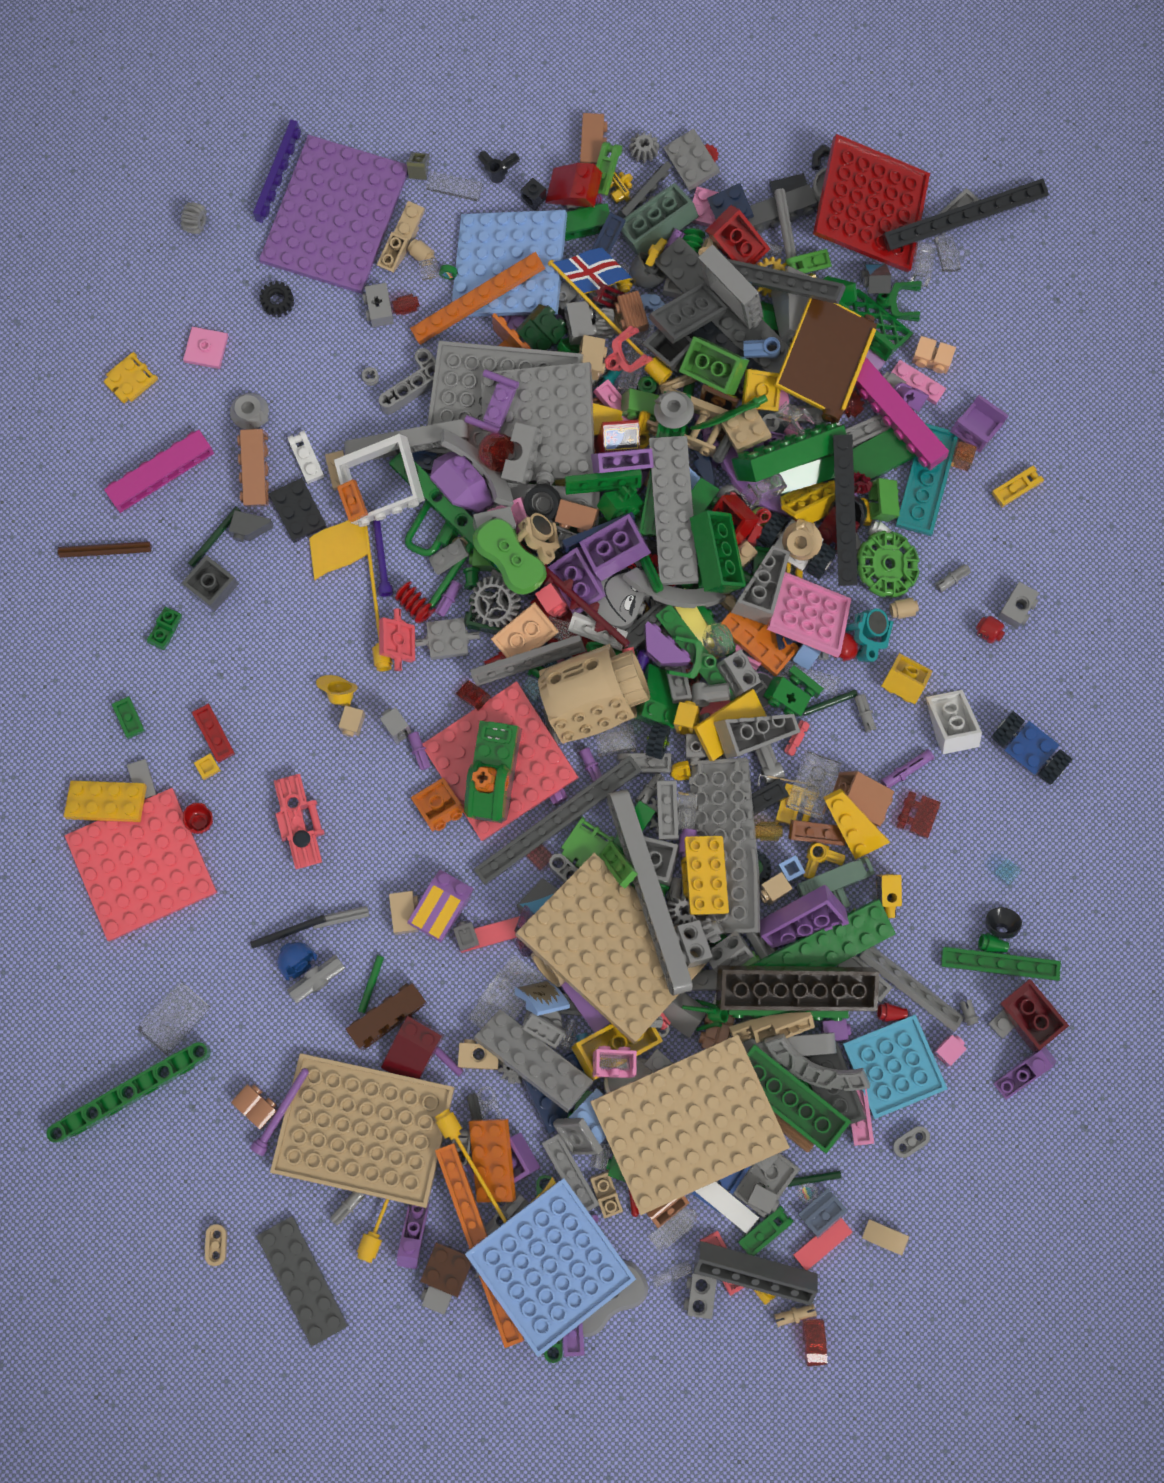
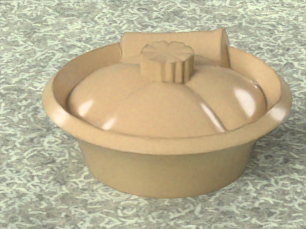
M798 519L797 522L792 523L786 528L782 543L784 549L790 551L789 556L803 561L809 560L818 554L822 546V537L815 523Z

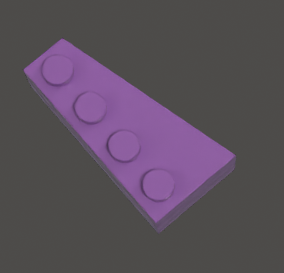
M823 885L761 919L760 934L771 948L796 941L797 937L809 936L823 928L825 931L833 929L832 926L849 924L847 911L830 889Z

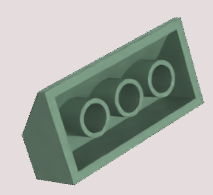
M673 183L625 217L626 222L620 233L636 255L640 252L648 253L652 244L655 245L661 238L665 240L670 238L674 228L681 230L699 216L693 201Z

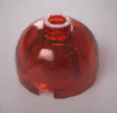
M502 433L486 435L478 446L480 462L492 471H503L505 460H508L510 453L512 455L514 453V443L510 441L511 437Z

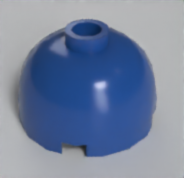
M287 943L280 949L281 952L278 955L277 966L287 981L290 980L289 977L291 976L293 979H296L311 968L310 962L312 959L316 961L317 954L306 943Z

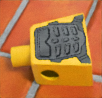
M899 874L876 875L877 899L880 900L888 918H896V906H902V877ZM889 894L892 896L890 901L887 900Z

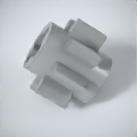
M708 918L701 922L707 941L715 943L721 940L720 935L724 931L717 919L713 921V919Z

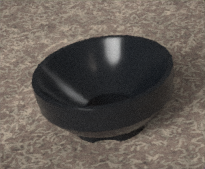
M997 907L987 913L986 928L992 935L998 938L1009 939L1015 937L1020 932L1022 920L1015 911L1004 907ZM1004 927L1007 932H999L996 928Z

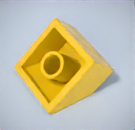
M899 653L881 687L885 688L889 693L902 697L906 702L916 704L933 671Z

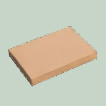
M534 602L495 634L491 640L504 656L509 658L534 648H540L555 636L559 630Z

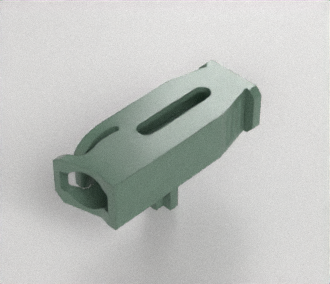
M866 856L799 883L796 886V890L801 898L815 889L826 885L844 907L847 908L851 905L844 888L866 880L875 873L869 858ZM863 863L867 864L869 871L866 872Z

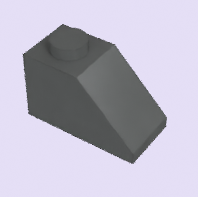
M235 510L229 527V533L236 541H251L273 529L274 524L269 518Z

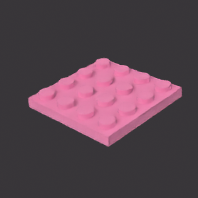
M785 572L774 614L769 620L767 630L838 658L842 650L851 598Z

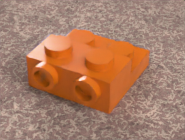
M444 777L411 797L432 832L435 830L441 831L445 828L446 823L451 820H459L462 817V813H464V808Z

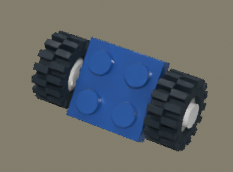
M1012 711L998 726V729L991 738L1002 747L1013 738L1004 751L1033 775L1046 764L1038 776L1051 785L1063 773L1072 761V758L1061 749L1050 758L1060 745L1030 721L1026 723L1020 732H1017L1025 720Z

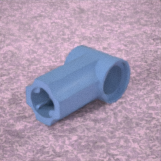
M770 337L766 340L744 341L743 344L744 358L767 357L775 359L781 352L780 342L775 337ZM770 345L777 347L774 351H769L767 348Z

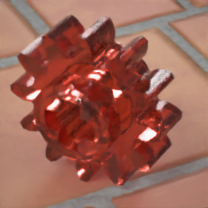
M857 390L852 391L846 409L843 411V414H846L848 418L851 415L856 418L864 410L863 405L865 402L860 400L862 397L857 394Z

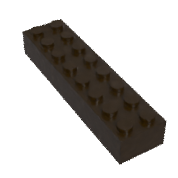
M717 965L716 1006L720 1010L878 1011L879 971L873 967Z

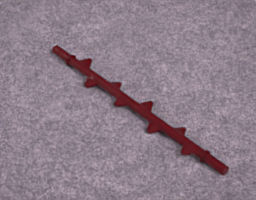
M521 544L524 549L530 552L523 544ZM547 564L544 565L547 574L543 584L547 586L550 583H554L570 597L571 610L581 607L596 621L595 631L597 633L606 630L610 636H613L625 648L630 644V641L617 631L616 627L614 628L598 613L600 606L598 602L588 604L572 590L573 579L570 578L562 581L547 567Z

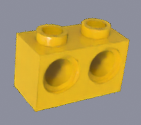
M691 701L679 702L674 720L676 733L682 735L696 734L693 727L699 724L700 711L696 703Z

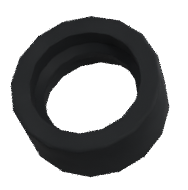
M548 484L536 485L524 498L526 514L530 517L534 513H539L532 506V498L536 493L545 492L552 497L553 508L550 512L542 515L551 520L558 511L561 500L559 492Z

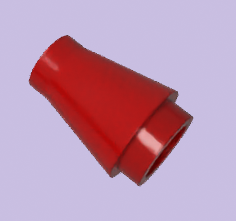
M886 1002L878 1005L877 1018L883 1022L903 1020L908 1017L907 1008H901Z

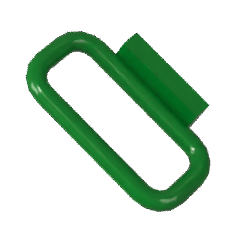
M426 501L405 537L406 547L412 552L425 557L435 554L440 546L445 548L459 535L449 523L445 522L429 549L413 544L412 539L431 507ZM466 521L461 522L459 526H464Z

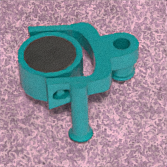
M875 608L855 614V623L846 624L845 632L855 631L854 640L859 645H862V650H859L856 655L858 661L874 662L878 657L879 650L888 647L894 621H889L886 613L881 609ZM881 636L880 642H875L868 639Z

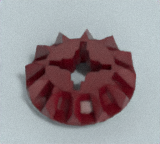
M859 471L857 473L854 472V493L863 494L869 492L873 484L871 478L866 477L865 474H860Z

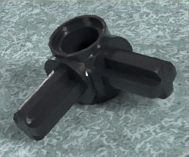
M481 151L478 155V159L485 166V171L493 183H501L505 179L508 169L520 161L516 153H512L502 161L500 159H492L486 151Z

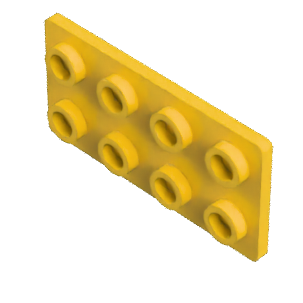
M723 836L685 837V857L681 860L683 895H685L686 899H689L690 915L729 913Z

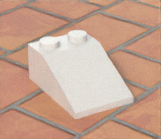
M963 690L926 697L935 737L942 754L980 746L982 731Z

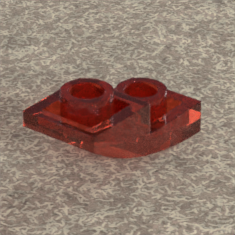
M824 1320L803 1321V1341L805 1343V1363L807 1367L827 1365Z

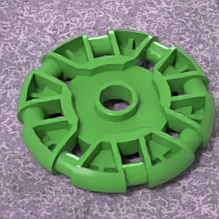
M879 531L868 536L866 542H862L857 552L858 576L861 582L869 587L868 590L877 596L899 597L907 593L908 588L913 587L918 579L920 571L918 569V563L920 562L915 547L908 543V539L897 532L891 531L886 533V531ZM875 545L878 549L874 550L872 546ZM901 547L905 550L904 554L899 550ZM866 559L870 560V565H866ZM886 559L891 560V562H892V568H891V569H889V568L886 567V565H885ZM872 576L874 579H878L875 583L871 579ZM901 577L904 578V583L900 580ZM887 583H891L890 588H887Z

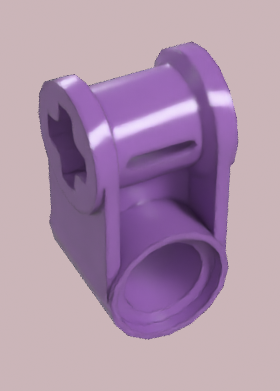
M902 382L894 387L905 402L918 412H920L929 397L925 392Z

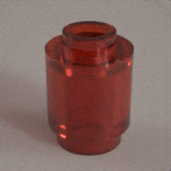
M412 293L397 297L396 300L392 301L396 315L400 314L402 316L417 311V307H420L417 296L413 297Z

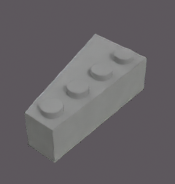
M772 545L731 613L765 625L768 624L774 614L790 551Z
M794 714L726 719L714 722L726 759L738 757L800 732Z

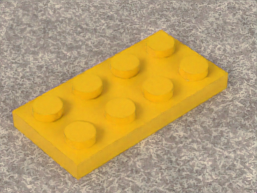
M70 781L63 817L72 820L141 822L147 786L145 783Z

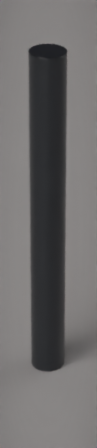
M320 915L251 941V946L255 949L326 922L325 916Z

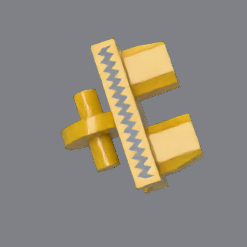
M614 172L610 188L615 186L616 190L610 193L616 204L622 200H625L627 203L631 199L629 197L630 192L628 191V189L633 187L630 183L633 180L631 174L625 175L623 172H620L618 177Z

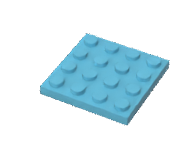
M916 1014L842 1044L852 1069L863 1068L870 1082L867 1095L873 1119L948 1089Z

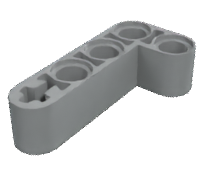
M421 348L415 352V362L419 369L418 371L380 395L379 404L383 413L393 414L432 389L434 376H431L430 373L435 371L436 359L428 349ZM421 358H427L424 362L419 361ZM418 381L423 382L419 386L414 385ZM402 391L407 392V394L404 396L399 395V393Z

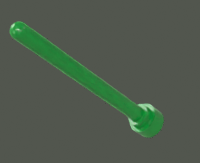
M468 543L466 545V549L469 554L473 550V547ZM467 557L452 566L428 602L432 604L430 608L435 607Z

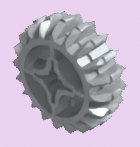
M492 575L490 579L485 577L483 582H477L478 587L472 589L475 594L470 595V598L475 600L470 602L471 606H475L472 612H478L479 614L476 616V619L482 617V624L488 621L489 627H492L494 623L496 627H500L501 623L505 626L508 624V621L514 620L513 616L518 615L516 609L521 607L516 602L520 601L521 597H516L517 593L511 591L504 581L502 582V576H498L496 579ZM488 587L499 588L495 594L485 591ZM504 593L508 597L509 605L504 599ZM497 597V604L494 606V598ZM482 600L486 602L487 609L484 608ZM496 609L506 612L505 615L501 616L492 615V613Z

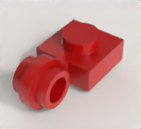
M763 507L757 510L756 515L760 519L751 533L745 538L747 541L754 543L760 537L763 528L761 524L768 522L771 518V512L767 508Z

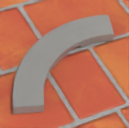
M443 429L440 433L441 446L472 461V466L489 481L488 486L492 492L494 502L505 507H512L514 502L506 480L501 478L502 474L496 466L472 444L454 433Z
M638 567L625 573L622 578L640 593L644 592L652 596L656 601L676 607H710L723 602L726 598L723 593L704 592V588L680 589L668 585H663V591L655 593L646 574Z
M784 1034L765 1039L764 1043L775 1060L785 1066L791 1074L809 1084L829 1090L834 1088L844 1089V1091L870 1088V1082L863 1068L837 1070L823 1067L799 1054L791 1046Z

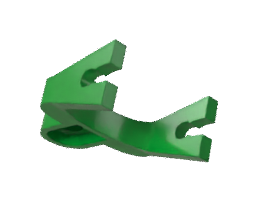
M922 281L897 282L893 285L892 292L879 293L876 303L883 309H891V315L896 319L919 322L920 311L900 312L898 310L897 295L900 290L921 292Z
M672 636L673 640L692 643L695 649V656L692 668L688 673L666 670V674L695 678L700 668L712 669L716 666V658L711 654L703 653V645L700 640ZM709 658L712 661L710 665H708L706 662V660H708Z

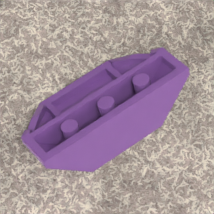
M447 452L434 460L430 479L452 505L473 510L476 513H480L494 505L484 478L465 456L461 457L455 452Z

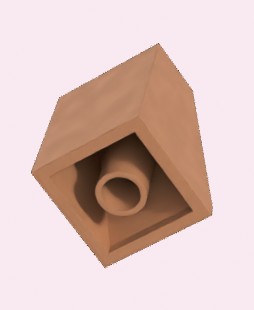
M859 771L838 772L830 793L841 788L873 824L881 826L886 818L885 814L892 803L895 791Z

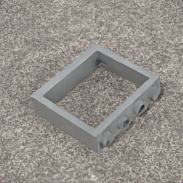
M712 244L698 257L705 284L750 330L753 326H758V323L763 318L759 292Z

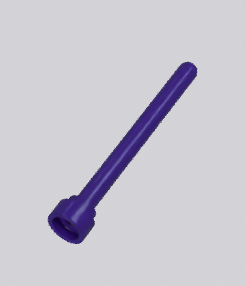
M373 520L381 581L378 587V595L380 597H388L393 595V586L390 585L387 577L380 520Z

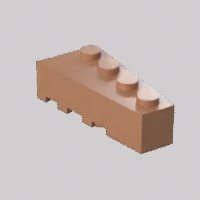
M263 429L240 430V435L237 436L238 446H241L238 462L239 465H242V472H239V482L243 486V491H240V501L246 507L269 506V482L265 480V476H268L269 466L267 461H265V458L268 456V448L265 440H268V433Z

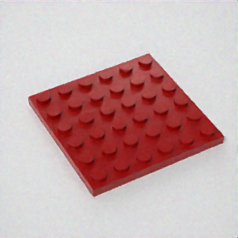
M836 134L833 136L813 235L908 273L912 270L917 242L888 252L882 234L921 220L930 173Z

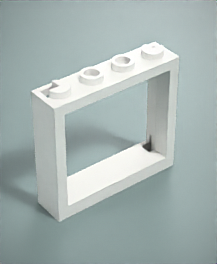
M397 434L334 460L341 485L352 480L349 468L400 448L413 496L371 511L368 515L351 522L352 524L364 527L373 520H383L386 518V515L399 514L403 511L402 509L417 507L420 502L425 501L406 436Z

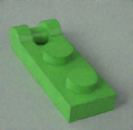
M603 142L596 164L603 173L598 194L608 196L617 161L622 153L621 145L615 144L613 146L609 142Z
M827 249L785 260L787 266L805 274L832 267Z

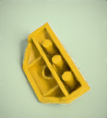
M830 480L828 483L820 482L781 496V509L796 521L798 519L811 523L818 521L829 514V508L835 501V480Z

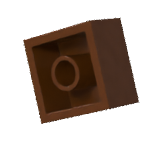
M437 1241L420 1282L458 1298L472 1264L464 1252Z

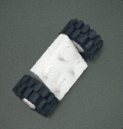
M774 512L762 529L758 541L769 548L776 542L774 546L784 549L782 543L783 529L788 523V519ZM792 519V520L790 521V523L788 524V526L791 525L792 523L796 522V521H794V520ZM824 543L818 554L811 558V564L806 572L819 580L830 566L837 554V550ZM789 556L788 563L803 572L811 559L802 561Z

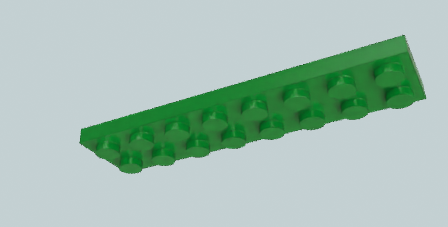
M875 899L848 913L849 924L844 926L838 924L832 926L833 929L825 931L824 928L749 966L835 967L894 936L896 933L880 900Z

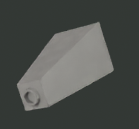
M790 266L785 270L786 272L809 276ZM772 290L771 297L781 341L790 345L809 298Z

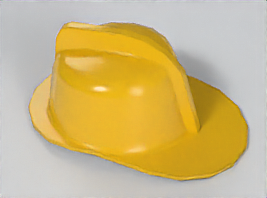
M335 675L321 676L316 680L317 687L326 692L330 703L341 706L351 705L354 692L358 688L356 684Z

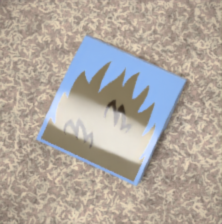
M548 980L515 987V995L526 1001V1009L537 1016L570 1008V1004L562 992Z

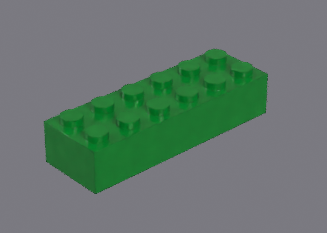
M821 422L815 424V428L801 429L799 434H788L784 436L785 439L772 440L767 446H756L753 448L754 451L740 452L738 457L731 459L736 480L758 482L834 453L833 435H846L845 426L837 425L836 422L829 424Z
M753 1044L746 1053L773 1112L827 1154L851 1121Z

